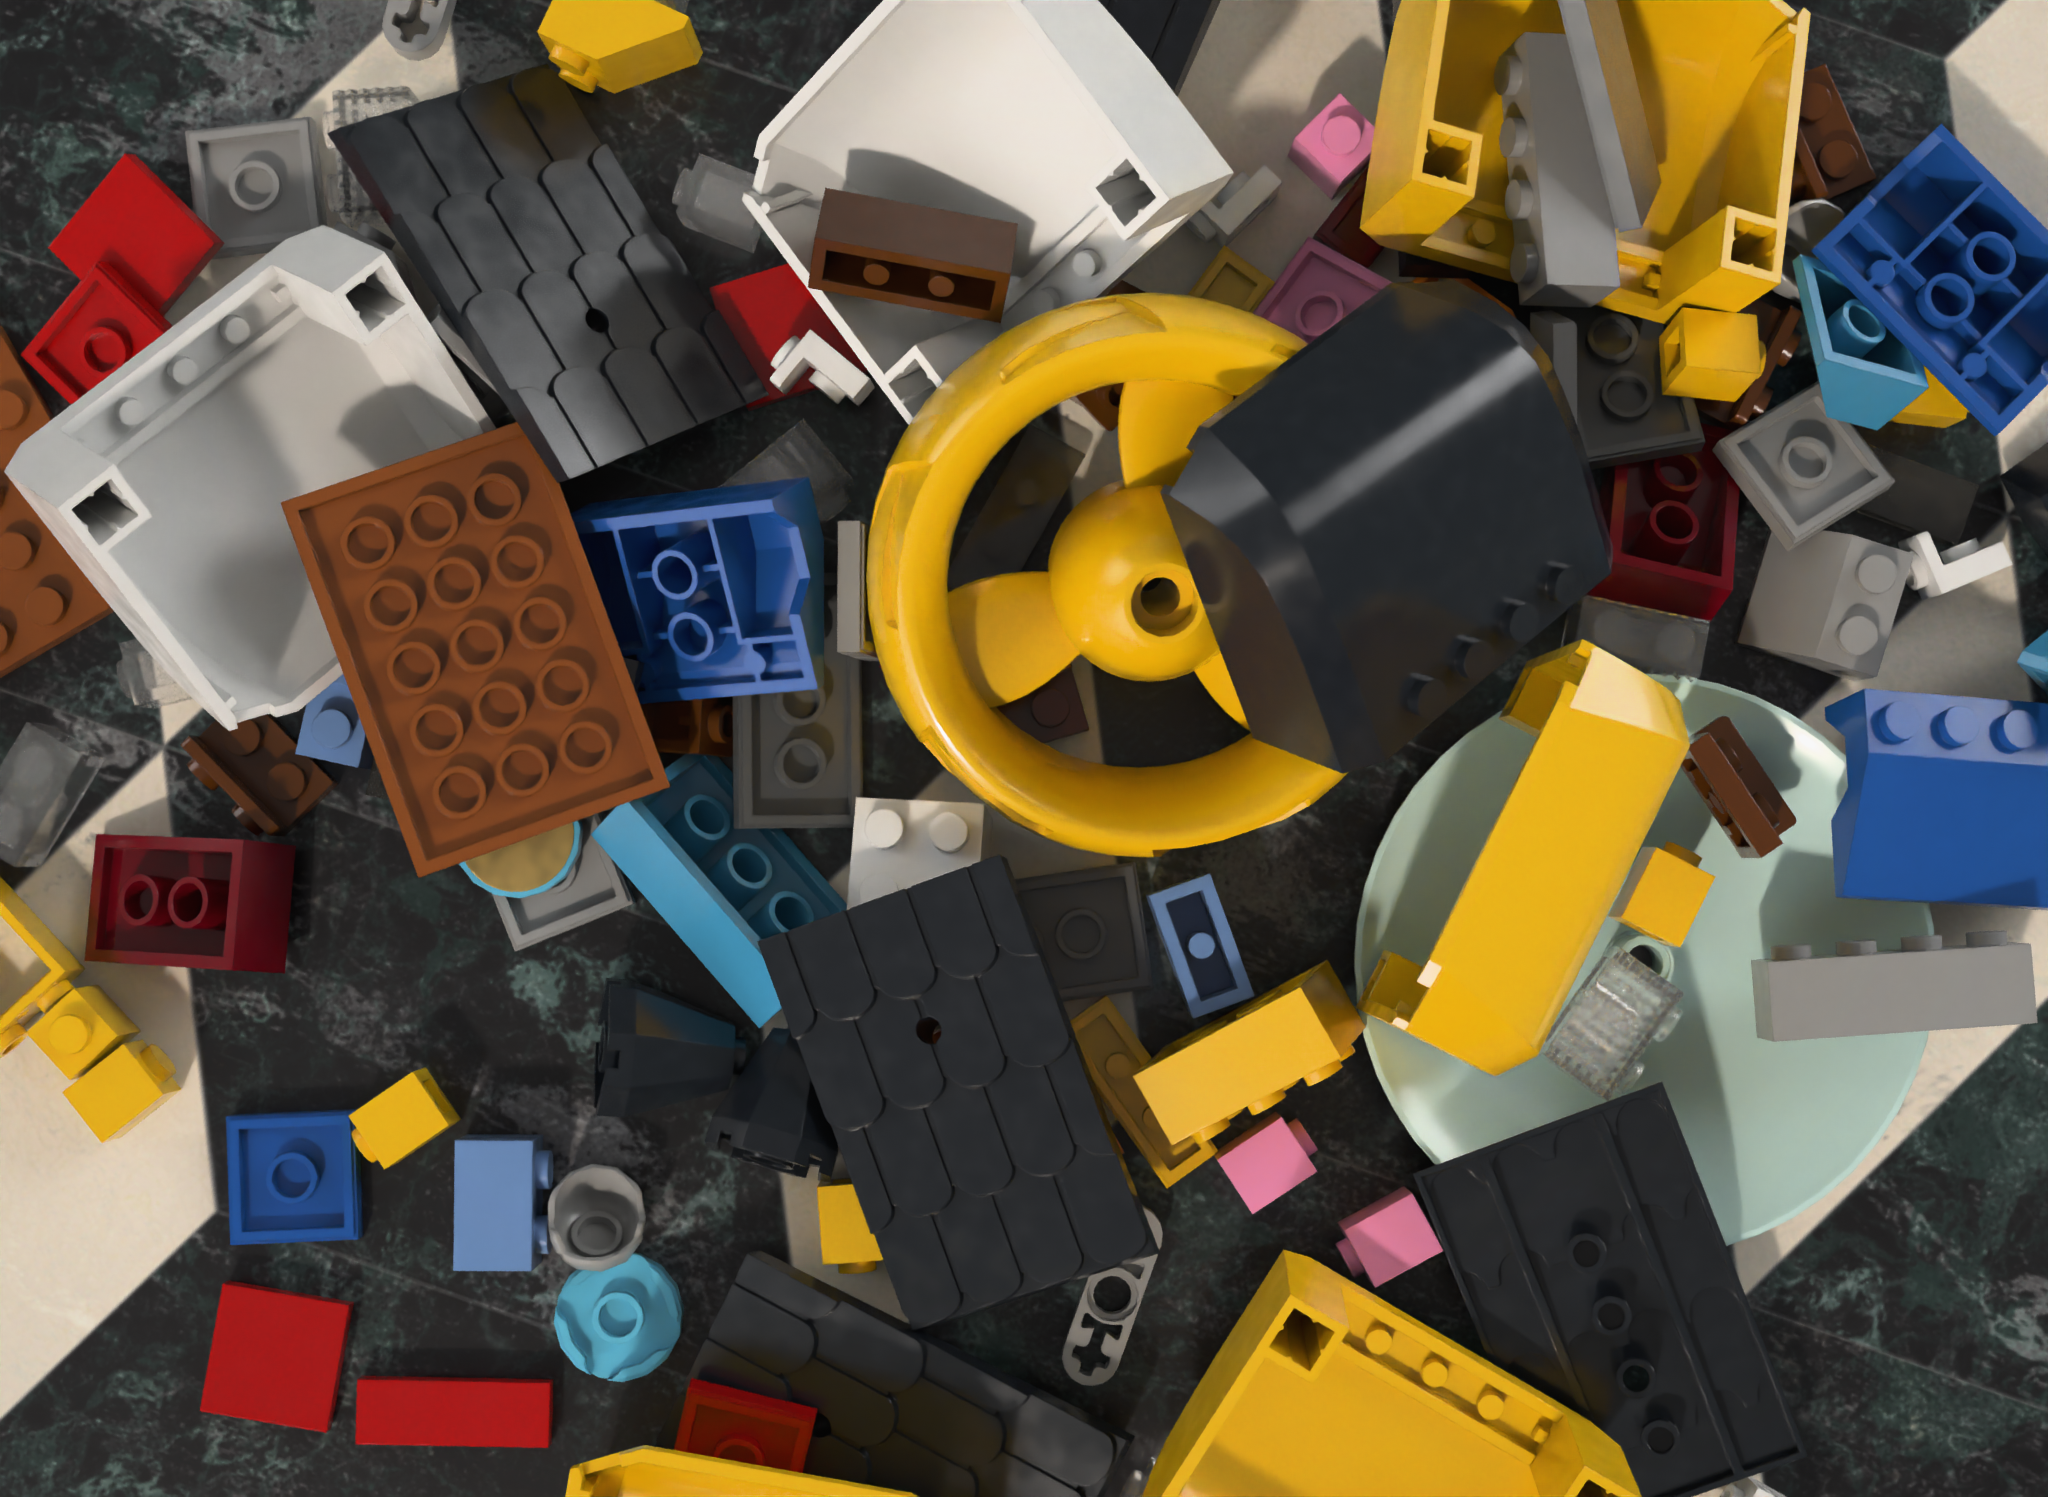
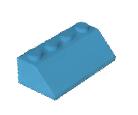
M685 754L664 769L670 788L615 807L591 835L757 1027L760 1028L776 1015L782 1007L757 941L782 932H788L793 928L843 910L846 911L847 904L781 828L734 829L733 773L718 756Z

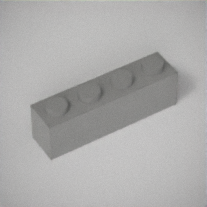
M1524 32L1498 57L1494 72L1495 90L1502 97L1504 120L1500 130L1499 145L1502 155L1507 157L1509 185L1505 194V211L1507 217L1512 220L1514 236L1510 272L1514 282L1518 283L1519 305L1592 307L1620 287L1615 224L1566 34Z
M2007 931L1966 933V945L1942 946L1941 935L1901 937V949L1877 951L1876 940L1835 942L1836 954L1812 956L1811 944L1771 946V959L1751 960L1757 1038L1773 1042L2038 1023L2031 944L2007 942Z

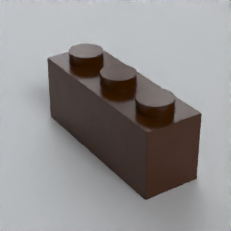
M825 188L814 239L808 288L1001 323L1011 276L1018 223Z

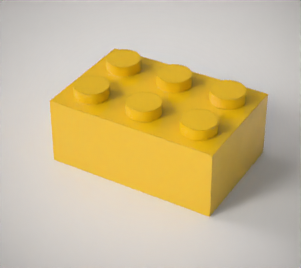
M1325 960L1169 1043L1133 1075V1078L1171 1145L1191 1135L1196 1144H1199L1227 1129L1231 1125L1229 1119L1245 1110V1107H1248L1252 1115H1256L1286 1097L1284 1091L1298 1083L1301 1078H1304L1308 1086H1312L1338 1072L1343 1067L1341 1061L1355 1053L1352 1044L1366 1026L1329 961Z

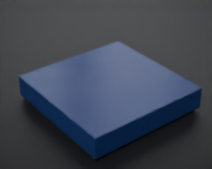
M357 1109L235 1114L226 1116L230 1245L358 1240L363 1237L360 1150L357 1148L351 1135V1131L356 1129V1127L348 1117Z

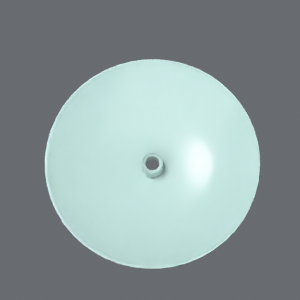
M1646 674L1666 687L1680 700L1688 737L1718 717L1727 716L1730 718L1796 817L1795 825L1779 835L1783 844L1762 858H1741L1680 767L1538 1056L1496 1077L1470 1066L1359 1009L1358 1012L1366 1026L1362 1032L1375 1073L1393 1110L1413 1140L1435 1165L1663 1082L1724 1242L1728 1246L1760 1235L1794 1218L1824 1198L1856 1169L1876 1146L1899 1112L1915 1079L1929 1031L1776 1042L1757 1038L1751 960L1771 959L1770 947L1780 945L1811 944L1812 956L1836 954L1835 942L1851 940H1876L1877 951L1901 949V937L1934 935V926L1929 903L1835 897L1831 820L1848 789L1845 754L1822 734L1791 713L1757 696L1719 683L1684 676ZM1502 711L1466 733L1435 761L1413 786L1393 816L1376 850L1364 885L1356 924L1354 973L1357 1003L1384 950L1394 952L1423 967L1537 739L1500 720L1499 717ZM1666 841L1675 843L1702 857L1698 868L1715 876L1681 947L1665 946L1608 917L1642 847H1658L1663 849ZM1642 945L1649 951L1652 957V967L1645 978L1634 981L1626 971L1625 960L1632 948Z

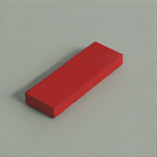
M361 1376L357 1379L355 1444L549 1448L552 1444L553 1379Z

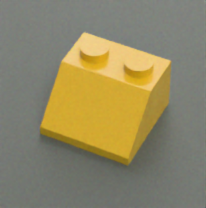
M552 0L537 31L550 53L548 58L561 69L558 74L559 77L567 83L589 93L594 92L596 85L614 94L696 65L703 54L689 16L654 0Z

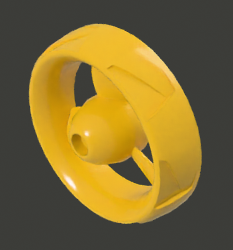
M1135 293L1117 294L1078 301L1042 313L1021 323L977 350L949 374L925 401L904 432L886 468L875 500L868 533L866 591L875 650L887 686L903 718L918 740L976 797L1010 822L1044 839L1079 850L1111 856L1161 857L1170 849L1188 848L1218 842L1282 821L1316 802L1347 774H1342L1253 738L1252 733L1219 751L1191 761L1166 766L1140 768L1110 766L1067 755L1041 743L1021 730L997 708V706L1020 699L1043 686L1082 654L1100 669L1112 675L1134 681H1164L1194 671L1220 707L1242 727L1251 732L1160 491L1165 484L1172 487L1176 484L1193 455L1186 447L1199 425L1232 402L1234 396H1240L1308 345V343L1295 334L1259 315L1225 303L1189 295ZM1124 383L1118 414V445L1123 480L1097 489L1078 503L1068 514L1051 546L1047 571H1024L994 575L977 579L948 592L949 557L958 521L975 483L994 456L1028 423L1052 407L1079 394L1103 386ZM1162 577L1161 582L1155 589L1142 592L1143 587L1148 581Z

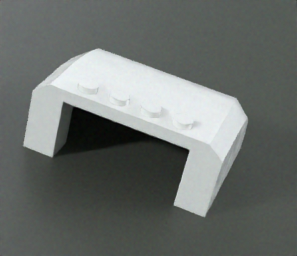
M883 0L759 134L753 156L759 159L752 189L743 193L742 201L901 416L910 425L925 401L949 374L977 350L1004 332L1042 313L1078 301L1104 297L1223 189L1234 172L1155 66L1098 0ZM825 188L1018 223L1011 276L1001 323L808 288L814 239Z
M321 225L284 240L23 441L4 472L143 647L199 705L223 727L231 731L238 729L237 723L266 714L280 717L299 711L343 674L280 502L496 429L386 253L330 227Z

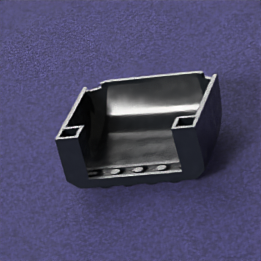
M1439 278L1436 282L1414 283L1407 281L1387 285L1199 425L1186 447L1193 455L1174 487L1165 484L1160 491L1253 738L1342 774L1388 760L1612 573L1613 546L1583 440L1548 355L1528 329L1504 308L1454 279Z

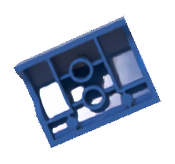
M1940 124L1888 172L1825 235L1811 252L1993 436H1996L2048 385V230Z
M809 477L589 503L571 513L623 658L645 663L637 695L640 704L815 690L824 685V538Z
M1862 689L1825 707V720L1845 736L1848 789L1831 820L1836 898L2048 911V703Z

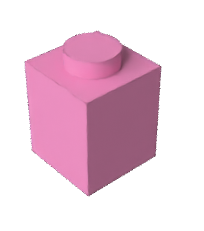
M1339 93L1294 138L1288 157L1333 200L1369 164L1375 127Z
M1274 1112L1218 1149L1219 1152L1214 1155L1252 1214L1317 1172L1308 1158L1318 1151L1314 1142L1297 1118L1286 1124L1277 1112Z
M1405 1186L1337 1222L1345 1239L1337 1242L1335 1245L1354 1278L1365 1273L1367 1279L1375 1288L1444 1251L1413 1193Z

